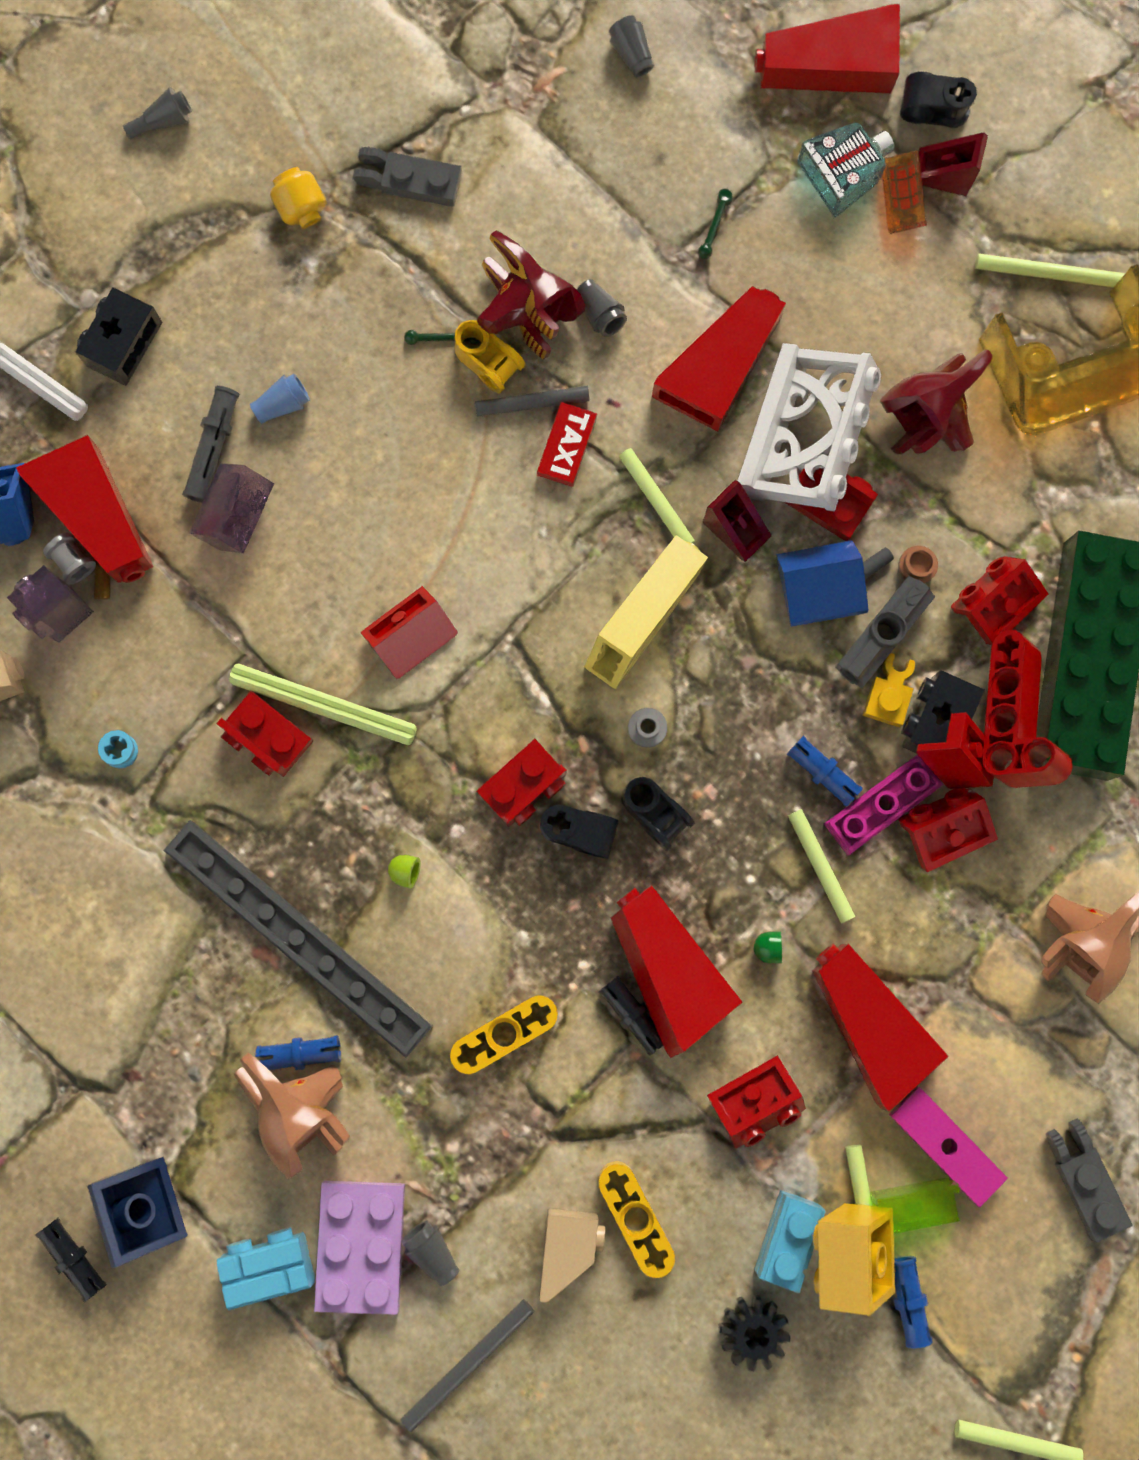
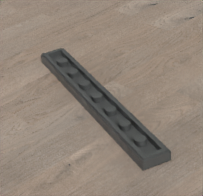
M189 820L163 850L405 1058L409 1056L433 1027L430 1022L195 822Z

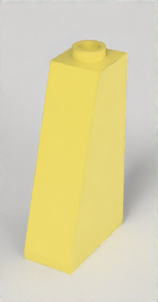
M676 535L598 634L584 668L616 690L696 580L708 557L701 553L696 545L685 542Z

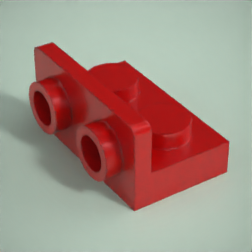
M804 468L799 475L800 484L807 488L818 486L824 468H819L814 472V480L809 478ZM847 474L846 492L844 497L838 500L835 511L814 506L784 503L842 540L848 541L878 494L873 491V487L865 479L858 476L851 477Z
M1004 556L992 561L987 566L985 574L975 583L965 587L960 592L959 598L951 605V609L956 614L965 615L984 642L992 645L1000 633L1012 630L1049 593L1025 559Z
M253 691L247 694L226 721L220 718L216 723L225 730L220 737L238 752L243 746L255 755L251 762L268 776L275 771L284 777L313 742L308 735Z
M534 738L476 792L508 827L514 822L521 826L537 811L533 805L545 795L548 799H551L566 785L563 778L567 775V770L562 764L559 765Z
M970 788L950 790L945 794L944 798L931 804L918 805L912 808L909 814L899 818L901 827L911 837L920 866L926 872L932 871L998 840L985 798Z
M778 1055L707 1095L735 1148L743 1145L751 1147L765 1138L767 1131L778 1125L786 1127L793 1124L801 1117V1112L806 1109L802 1094Z

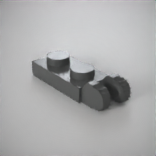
M361 147L359 149L358 158L361 163L383 168L384 173L381 175L375 170L356 168L352 178L356 184L381 190L384 194L450 207L455 205L462 175L461 166L388 152L387 154L378 148Z
M1077 1118L1068 1122V1126L1079 1152L1070 1156L1064 1139L1055 1129L1046 1133V1139L1056 1158V1168L1091 1240L1097 1243L1133 1226L1097 1149L1093 1147L1085 1126Z

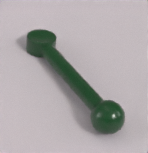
M722 189L718 193L717 201L719 204L706 240L698 249V255L702 259H708L712 255L711 245L725 206L729 205L732 201L733 194L729 189Z
M408 330L404 334V340L410 345H414L418 341H455V333H417L415 330ZM473 337L464 340L470 341L474 345L481 343L480 340Z

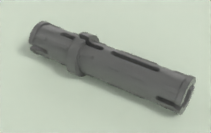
M215 386V393L208 415L202 418L200 426L203 428V432L193 459L185 490L182 493L184 497L200 503L207 502V496L225 437L230 436L232 426L229 424L237 398L240 395L237 391L224 386Z

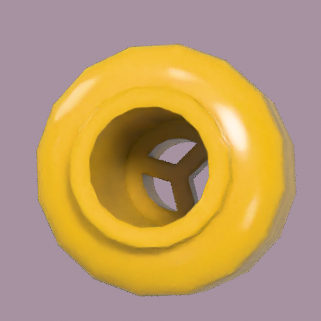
M294 167L273 179L274 187L271 189L270 198L286 224H300L302 229H306L322 219L319 213L325 208L327 200L311 172L300 171L298 167Z

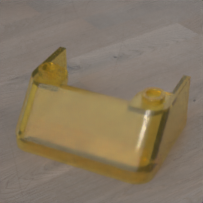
M1138 264L1131 266L1109 293L1120 316L1121 328L1126 341L1058 365L1052 350L1045 344L1031 342L1017 347L1003 313L996 314L979 338V342L983 350L988 349L993 356L989 365L1014 423L1022 433L1031 436L1040 435L1139 399Z

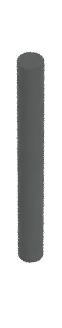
M523 1299L401 1418L402 1424L408 1431L412 1432L534 1313L533 1308L526 1300Z

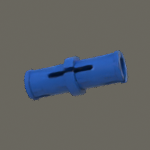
M804 735L787 753L789 757L793 758L813 776L811 780L816 785L821 783L845 807L855 799L848 792L853 796H857L863 789L836 766L838 762L833 757L828 759Z
M338 1035L303 1041L300 1037L293 1038L292 1043L257 1046L255 1055L260 1058L273 1056V1059L260 1061L268 1070L294 1067L295 1070H304L306 1065L335 1061L341 1062V1051L324 1052L328 1048L341 1047Z
M915 1256L894 1258L897 1297L893 1300L895 1309L900 1310L907 1348H923L933 1343L925 1306L928 1305L927 1295L921 1291Z

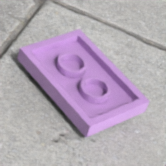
M323 1181L321 1183L314 1312L398 1315L400 1306L405 1183Z

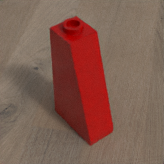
M900 4L886 5L766 33L763 48L756 49L754 72L761 73L760 88L892 94L900 73Z
M751 286L656 378L653 384L652 398L718 432L777 327L786 303L781 301L778 295L770 290H760Z
M88 435L16 467L18 474L116 582L129 583L136 581L145 575L146 570L154 567L99 447Z
M651 885L641 894L634 888L616 903L621 909L610 918L664 1049L672 1058L685 1052L742 1003V1000Z
M833 943L817 956L816 960L819 962V965L812 972L875 1103L881 1109L889 1112L949 1056L849 944H841L837 947Z

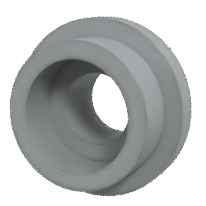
M642 708L631 716L628 723V733L632 741L641 747H654L665 738L667 722L658 710ZM649 720L653 722L655 731L651 734L644 733L640 728V724L643 721Z

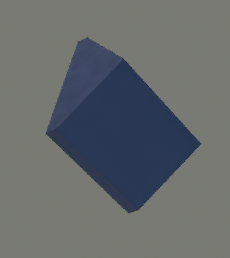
M164 1157L107 1176L87 1185L111 1268L121 1266L188 1237Z

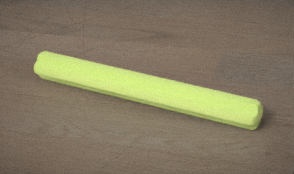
M235 664L231 670L229 682L240 688L405 745H411L416 735V726L401 719L241 664Z

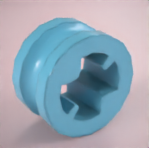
M115 730L106 733L100 739L98 753L101 759L110 766L118 769L126 768L136 760L138 745L127 733ZM117 740L123 745L127 744V748L121 751L122 757L120 758L113 754L109 755V751L115 748L114 742Z

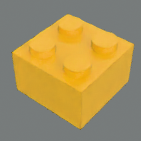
M844 1203L818 1221L813 1232V1245L819 1254V1267L814 1275V1289L819 1294L820 1309L870 1316L895 1293L893 1208Z

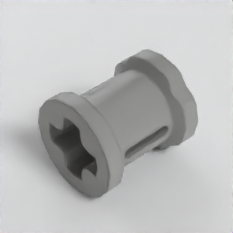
M69 532L62 533L53 538L44 547L43 554L46 558L55 561L64 573L63 579L67 584H75L88 577L95 569L96 563L91 557H85L75 544V536Z

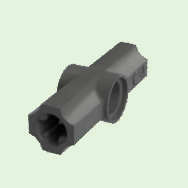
M910 576L905 579L835 666L841 673V676L852 684L861 688L864 687L935 598V595L926 584ZM885 624L889 626L894 634L893 639L885 640L881 638L877 632V625Z

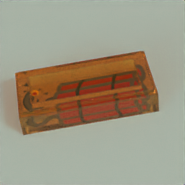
M915 150L881 159L880 164L889 233L893 234L927 226L918 151Z

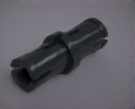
M617 976L599 991V994L606 999L621 1018L619 1024L623 1029L628 1027L647 1051V1054L651 1056L656 1052L657 1048L660 1049L663 1046L655 1024L646 1012L648 1008L645 1003L639 1004L620 980L621 978Z
M59 1218L35 1235L58 1264L54 1267L59 1274L63 1272L82 1297L83 1302L89 1300L97 1291H100L107 1285L85 1257L87 1250L83 1245L80 1248L77 1246L61 1224Z

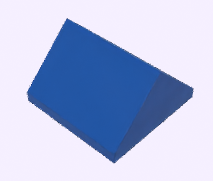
M853 540L776 554L791 627L868 613L863 558Z

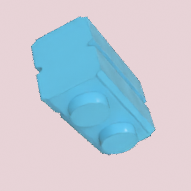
M780 1190L754 1268L760 1279L800 1293L805 1278L803 1270L808 1268L814 1250V1228L818 1221L825 1216L826 1210L822 1206Z
M286 1228L268 1234V1242L252 1246L251 1239H246L227 1245V1253L220 1256L216 1263L220 1282L222 1283L226 1309L232 1310L311 1288L315 1282V1274L309 1256L305 1233L301 1232L293 1235L292 1229Z

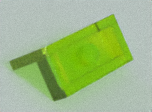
M947 1177L870 1192L872 1206L893 1208L894 1234L960 1221L954 1195L960 1193L959 1183Z

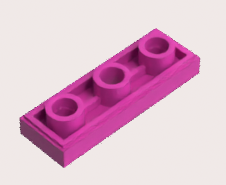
M916 755L826 821L824 825L848 856L943 786V783L925 762ZM881 797L889 801L890 807L888 811L880 807L879 799Z
M916 1086L888 1114L977 1207L980 1208L1008 1179L919 1086ZM945 1139H950L952 1143L951 1149L948 1152H943L941 1148L942 1142Z

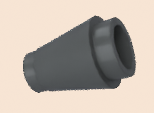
M633 15L626 16L615 22L609 29L611 36L610 44L636 78L646 75L655 65L652 61L642 22L637 21Z
M586 280L577 288L586 305L585 313L596 333L609 337L617 333L625 325L627 316L624 313V306L596 284L594 280Z
M423 1221L403 1238L402 1244L406 1248L404 1254L436 1281L439 1286L446 1285L459 1273V1268L456 1266L438 1226L432 1227L429 1221Z

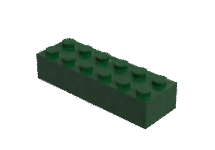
M1078 530L1063 543L1038 710L1036 737L1047 738L1069 755L1073 765L1071 774L1109 781L1121 777L1125 773L1139 673V542ZM1051 756L1043 762L1042 767L1049 762Z

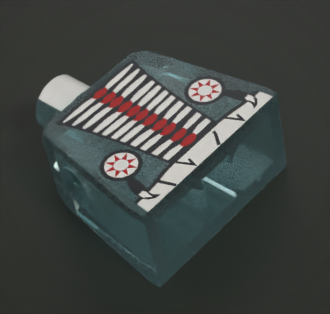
M852 123L804 141L797 162L835 218L880 181L886 167L883 157L894 151V143L886 131H882L870 138L861 124Z

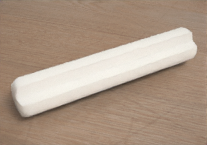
M0 343L1 369L74 421L82 419L88 410V405L82 399L9 347Z

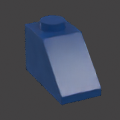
M25 463L0 467V544L6 546L17 545L29 539L34 524L30 486L18 474L16 467Z

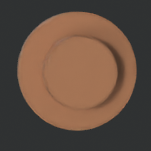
M912 546L905 550L899 559V571L904 579L910 576L923 583H927L935 576L938 570L936 555L925 546Z

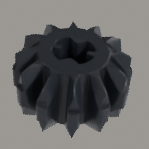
M754 1295L751 1307H748L744 1298L739 1297L737 1298V1304L740 1311L736 1313L729 1307H726L724 1310L725 1316L732 1323H721L718 1325L719 1332L728 1336L720 1343L724 1352L733 1351L731 1361L736 1366L746 1358V1366L749 1371H755L757 1360H761L764 1367L770 1369L772 1368V1362L768 1356L772 1353L780 1359L785 1356V1352L777 1343L790 1342L791 1336L789 1333L781 1330L788 1324V1320L784 1314L775 1315L778 1306L774 1301L768 1302L763 1307L760 1295ZM749 1327L754 1330L760 1328L763 1334L759 1339L755 1336L749 1338L746 1330Z

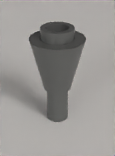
M169 87L143 112L142 116L124 124L123 128L129 139H133L150 129L157 130L190 123L188 114L192 112V109L182 91L175 93Z

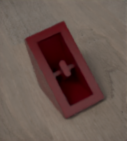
M982 132L919 147L916 162L918 164L920 186L966 197L981 170L988 135Z
M736 480L707 507L702 522L744 562L772 536L742 485Z

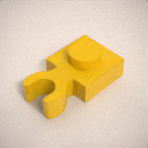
M890 653L882 665L886 678L875 677L873 679L862 716L900 728L904 724L914 688L905 686L903 683L914 672L915 661L910 659L905 665V670L898 672L893 667L895 654Z

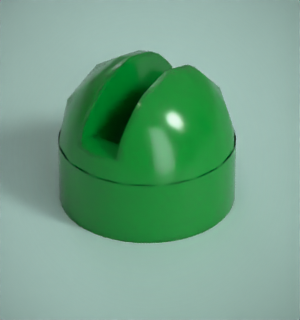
M781 931L764 932L756 938L753 950L755 956L760 961L769 964H782Z

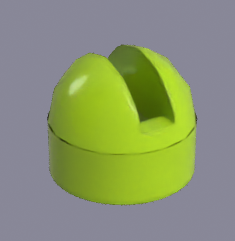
M399 855L393 858L388 865V874L391 880L399 886L413 888L420 872V858L411 855Z

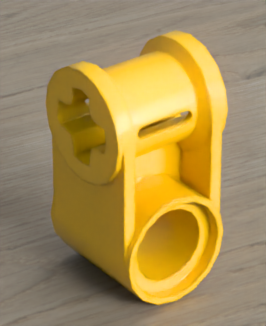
M476 320L464 321L456 329V357L495 393L500 394L505 389L503 384L516 370L521 371L526 366L525 361L514 348L500 340L495 334H488L479 326ZM473 337L480 340L482 344L478 348L469 349L462 342L466 338Z

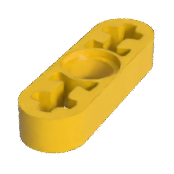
M533 996L455 1042L451 1049L450 1059L452 1065L463 1074L476 1073L545 1033L556 1023L558 1012L555 1003L546 996ZM537 1002L541 1007L548 1005L551 1010L546 1015L548 1022L541 1025L539 1021H534L526 1027L532 1033L524 1037L520 1023L512 1015L520 1011L521 1017L524 1019L533 1012L531 1007L533 1003ZM499 1023H510L516 1030V1039L509 1046H500L493 1039V1029ZM485 1032L487 1043L496 1054L488 1057L486 1049L475 1057L476 1065L471 1066L468 1061L461 1063L458 1058L463 1053L461 1046L467 1043L470 1048L476 1047L482 1043V1040L477 1035Z
M614 1161L606 1164L599 1173V1188L640 1269L644 1274L652 1278L666 1276L674 1267L675 1254L633 1171L623 1162ZM612 1171H616L619 1176L624 1174L628 1176V1179L623 1183L629 1197L634 1192H637L639 1198L624 1202L619 1209L614 1205L615 1202L622 1201L615 1187L610 1189L606 1187V1184L610 1182L609 1173ZM634 1207L642 1208L648 1214L647 1225L639 1231L629 1229L624 1223L625 1214ZM654 1229L658 1232L657 1236H651L655 1248L658 1251L665 1249L667 1252L662 1257L664 1264L660 1267H656L653 1262L646 1264L644 1261L649 1257L644 1241L639 1246H636L633 1242L634 1240L648 1237Z

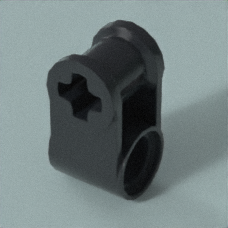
M924 71L911 73L905 79L900 116L903 120L912 124L924 123L958 128L968 120L970 107L974 104L977 96V88L971 80L964 77L935 75ZM960 87L961 90L959 95L957 96L955 94L957 89ZM954 110L957 111L956 117L952 118Z
M635 778L626 785L622 792V804L625 809L665 851L671 848L670 842L686 827L691 828L695 824V821L685 809L670 798L650 778ZM643 786L648 789L651 795L648 806L639 807L632 802L630 793L633 787ZM674 818V822L663 831L662 829Z
M554 805L544 812L540 820V830L542 835L553 843L574 848V850L588 855L608 859L619 820L591 811H582L565 805ZM557 814H561L564 816L563 822L569 824V829H562L559 834L552 833L553 826L547 824V819H554Z

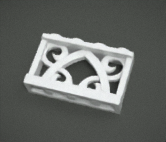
M783 343L738 478V482H740L751 500L764 501V499L835 511L838 500L842 499L846 492V475L849 465L854 463L858 454L857 440L861 427H865L869 419V402L872 393L876 392L880 385L881 372L870 353L859 355L800 349L798 345ZM806 369L825 370L819 381L805 373ZM842 372L854 374L850 391L841 392L842 386L846 383L845 379L834 382L829 390L826 388L836 375ZM797 396H802V400L805 403L799 407H794ZM819 401L826 409L833 428L819 441L801 451L798 440L787 429L789 421L805 416ZM784 442H788L791 445V456L789 457L787 449L779 453ZM805 468L809 478L814 480V472L819 468H824L820 484L814 488L803 487L800 484L799 471ZM789 474L791 485L770 482V479Z

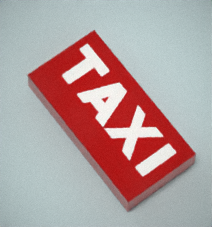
M561 402L537 469V476L570 487L574 486L597 420V413Z

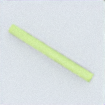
M979 253L975 261V269L1120 289H1125L1128 282V274Z

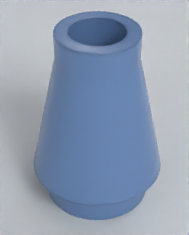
M295 374L288 377L283 375L257 400L250 403V407L259 422L263 424L268 420L304 409L303 404L309 402L310 398Z

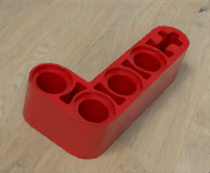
M1007 630L995 638L991 647L982 756L983 767L999 781L1012 788L1061 784L1071 774L1073 767L1071 758L1047 738L1036 737L1042 663L1041 652L1020 632ZM1014 723L1013 727L1008 731L1010 725ZM1051 756L1049 762L1042 767L1043 762ZM1012 760L1009 767L1005 769L1006 764Z

